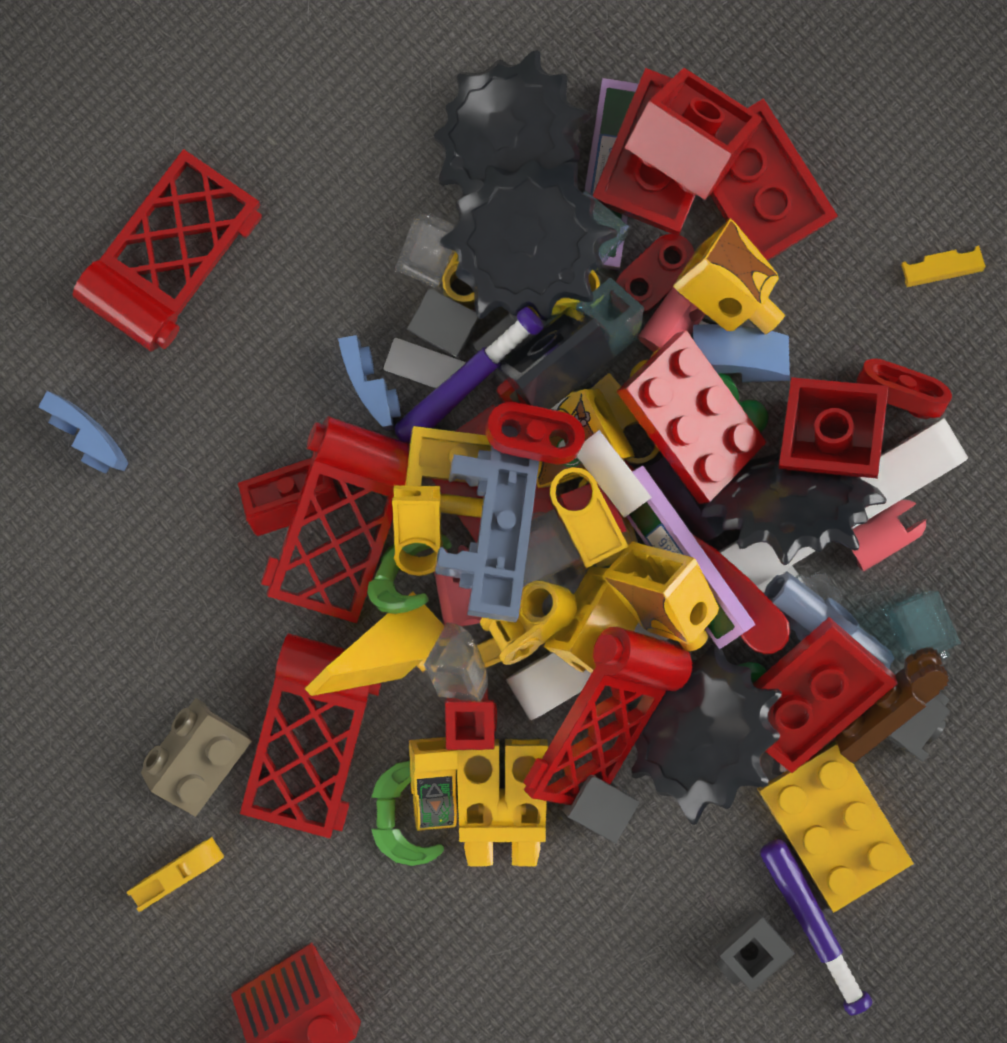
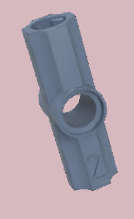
M788 571L781 575H776L767 584L764 594L785 615L790 628L795 631L800 641L830 617L888 669L890 668L891 663L895 659L892 652L875 637L860 628L859 623L852 614L837 601L830 597L824 600Z

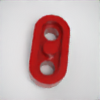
M666 234L655 240L619 275L614 287V297L618 306L626 313L632 315H642L651 311L667 296L695 253L692 244L685 237L674 234ZM667 250L677 251L680 255V262L677 264L667 263L664 259V252ZM640 281L645 284L647 293L643 296H635L630 291V285L633 282Z
M882 359L866 360L856 379V382L860 384L889 386L887 404L907 410L910 414L920 419L941 417L952 399L950 389L938 379Z
M519 402L499 404L490 413L486 424L487 439L497 451L556 465L566 464L574 460L585 440L582 424L571 414ZM512 426L517 430L518 435L508 437L502 432L501 428ZM559 436L564 440L565 446L555 447L551 444L549 438Z

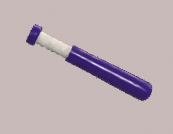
M528 307L521 309L517 314L518 320L515 324L511 325L509 329L500 335L492 345L483 347L395 425L394 431L397 438L410 444L413 426L433 429L472 390L498 368L500 360L506 354H509L517 344L521 343L528 334L537 335L541 332L544 325L537 314Z
M775 839L766 843L760 850L761 858L804 930L821 963L827 964L832 977L835 978V982L845 998L843 1003L845 1011L851 1016L866 1011L872 1005V999L868 992L861 991L857 982H855L854 976L841 955L843 950L828 925L787 844L781 839Z

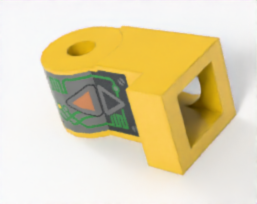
M446 737L409 740L411 794H413L417 831L456 827V769H458V751L446 750Z

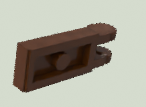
M927 646L926 648L921 647L920 650H916L915 654H911L905 659L904 668L895 674L898 684L836 736L841 755L851 763L858 761L926 707L925 704L937 696L940 690H944L945 686H948L949 676L944 666H940L942 659L937 649L934 650L933 647L928 648Z

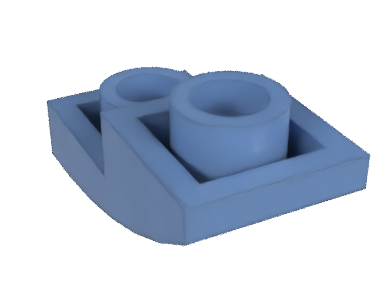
M716 324L693 325V340L718 374L742 373V382L790 381L788 335L774 331L764 335L758 328L739 326L734 331H726Z
M357 335L338 338L347 373L361 401L385 431L394 430L393 418L401 416L396 389L388 390L383 378L367 381L366 375L374 374L371 350L369 346L361 347V342Z
M47 391L38 408L52 414L48 423L71 435H75L77 429H80L71 446L85 453L81 461L106 474L110 467L125 471L128 461L105 429L75 404Z

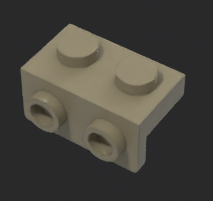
M196 698L188 708L182 709L177 714L172 723L170 733L161 745L155 746L148 753L143 763L141 775L152 793L196 817L252 740L247 733L212 713L204 702Z

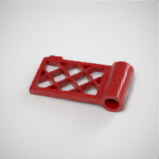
M183 149L102 257L90 264L81 274L74 287L73 298L149 351H154L158 347L166 349L179 332L180 326L176 324L178 315L237 236L241 235L247 239L262 219V214L257 212L260 202ZM188 166L202 176L205 191L178 195L176 180ZM209 181L220 189L210 190ZM171 188L172 196L164 197ZM232 196L245 205L235 219L216 222L212 199ZM206 201L210 223L183 227L180 204ZM174 206L177 228L151 232L148 217L154 209ZM143 225L144 233L136 234ZM227 229L219 239L217 231ZM212 232L214 247L207 256L188 258L185 236ZM179 237L182 260L156 264L152 241ZM146 242L149 265L129 268L117 260L127 245ZM199 266L191 276L190 267ZM184 268L186 284L176 298L173 299L160 289L157 272ZM151 274L152 283L140 275Z
M327 416L323 424L315 422L310 432L307 449L313 451L312 462L279 558L269 556L261 584L268 586L266 593L268 597L357 623L368 592L369 582L372 581L393 520L392 498L394 497V486H405L410 444ZM320 474L337 479L345 494V497L323 508H320L313 494ZM346 483H349V484H352V485H355V486H358V487H361V488L358 489V490H356V491H354V492H352V493H350V490H349V488H348V486H347ZM371 491L388 496L382 514L365 522L354 500ZM311 501L315 512L305 516ZM349 503L359 526L335 538L324 515ZM319 518L330 541L305 553L298 539L301 527ZM378 525L373 538L369 529ZM364 533L370 545L367 558L349 566L339 544ZM296 546L300 556L290 560ZM334 547L344 570L320 582L309 560ZM304 563L315 585L299 593L281 589L286 571ZM362 570L360 579L357 582L354 573ZM346 577H349L355 589L349 609L331 604L324 591L325 588ZM319 592L323 601L310 598L309 596Z
M618 626L605 629L598 636L593 649V659L596 667L542 759H536L523 783L526 785L524 791L532 799L572 805L579 793L578 785L584 782L589 775H595L606 783L611 784L665 692L676 691L682 688L689 680L692 672L690 653L685 651L679 644ZM605 685L610 686L612 696L595 706V702ZM643 695L637 707L627 713L626 704ZM615 711L616 720L599 729L598 721ZM587 728L589 736L571 746L577 733ZM618 735L619 737L614 746L603 752L602 745ZM591 752L592 760L575 769L574 761ZM564 768L565 776L547 786L552 775Z
M290 633L286 635L279 654L275 681L240 811L241 815L329 839L333 834V830L343 831L350 802L342 801L344 788L370 694L379 696L382 683L311 696L305 688L329 664L346 650L345 648ZM283 691L301 696L310 713L288 724L279 708ZM312 699L325 702L326 704L317 708ZM335 705L354 710L350 728L333 736L321 713ZM314 718L327 741L305 753L292 730ZM277 720L282 729L272 734L275 721ZM285 734L298 758L277 769L267 751L270 742ZM347 737L343 752L337 742ZM331 746L341 764L338 773L322 781L309 758ZM302 763L315 786L293 797L281 774ZM265 764L266 768L269 771V774L261 778L263 766ZM274 779L286 802L274 809L254 805L258 787ZM335 782L331 797L326 787ZM319 791L329 808L325 824L306 819L297 803ZM291 808L294 815L284 813L283 811Z

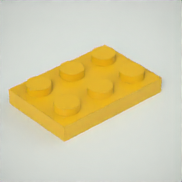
M837 741L818 751L793 773L787 770L770 780L769 786L757 788L833 913L914 864L854 764L840 754Z

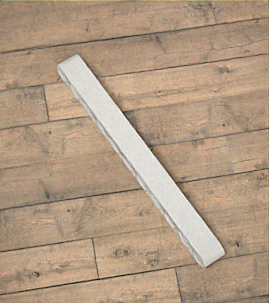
M945 418L932 423L883 452L880 458L878 479L861 477L862 480L878 488L887 499L885 504L872 505L865 508L868 520L969 459ZM738 540L719 550L724 557L742 571L756 586L815 552L810 547L802 548L796 553L789 564L783 565L773 548L763 542L755 543L745 549H739ZM639 623L634 630L635 632L665 641L669 639L646 631ZM548 652L509 676L506 681L529 720H532L581 692L592 673L587 669L582 673L570 666L555 653Z

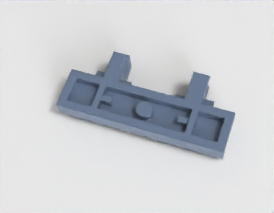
M504 426L501 428L502 432L508 437L518 435L514 427ZM492 446L490 451L479 450L478 458L453 455L449 482L455 479L465 480L471 487L478 486V496H484L477 543H470L469 551L462 550L458 554L446 553L444 548L440 547L437 554L435 574L460 578L459 587L471 589L467 615L516 623L519 618L539 461L504 454Z

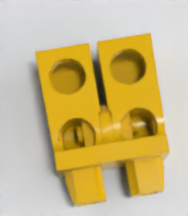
M495 739L494 750H457L459 842H464L468 866L493 865V842H512V865L537 866L540 842H546V801L532 799L524 791L526 785L523 781L536 759H542L547 751V739H505V788H499V739Z

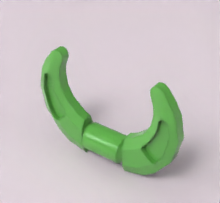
M441 534L443 548L446 550L450 549L452 546L450 540ZM412 543L403 547V550L414 556L418 552L430 549L431 547L422 543ZM393 544L380 558L382 563L374 580L369 582L367 593L371 602L380 611L397 614L419 608L428 602V597L425 593L407 596L401 595L396 591L393 582L400 568L396 565L394 559L395 545Z
M410 760L394 764L382 773L376 781L371 798H378L376 800V826L378 828H372L371 830L375 843L382 853L396 863L414 866L434 860L442 854L444 846L442 844L430 847L416 846L408 842L399 828H394V798L400 797L401 792L411 783Z

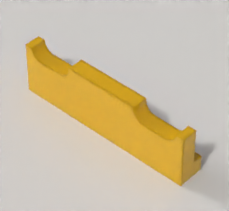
M976 246L974 251L960 254L956 250L924 256V262L909 265L905 261L901 264L906 279V287L982 272L986 267L979 246Z

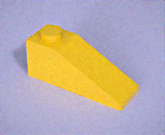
M412 592L408 596H413L416 594ZM425 604L409 612L388 613L329 664L305 690L311 696L402 679L415 666L424 672L443 654L438 645L451 632Z

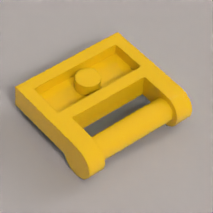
M413 426L405 486H421L422 477L449 480L453 455L478 458L479 450H491V444L487 436ZM455 479V480H454V481H457V482H465V483H467L465 480H460V479ZM440 493L441 513L481 518L483 499Z

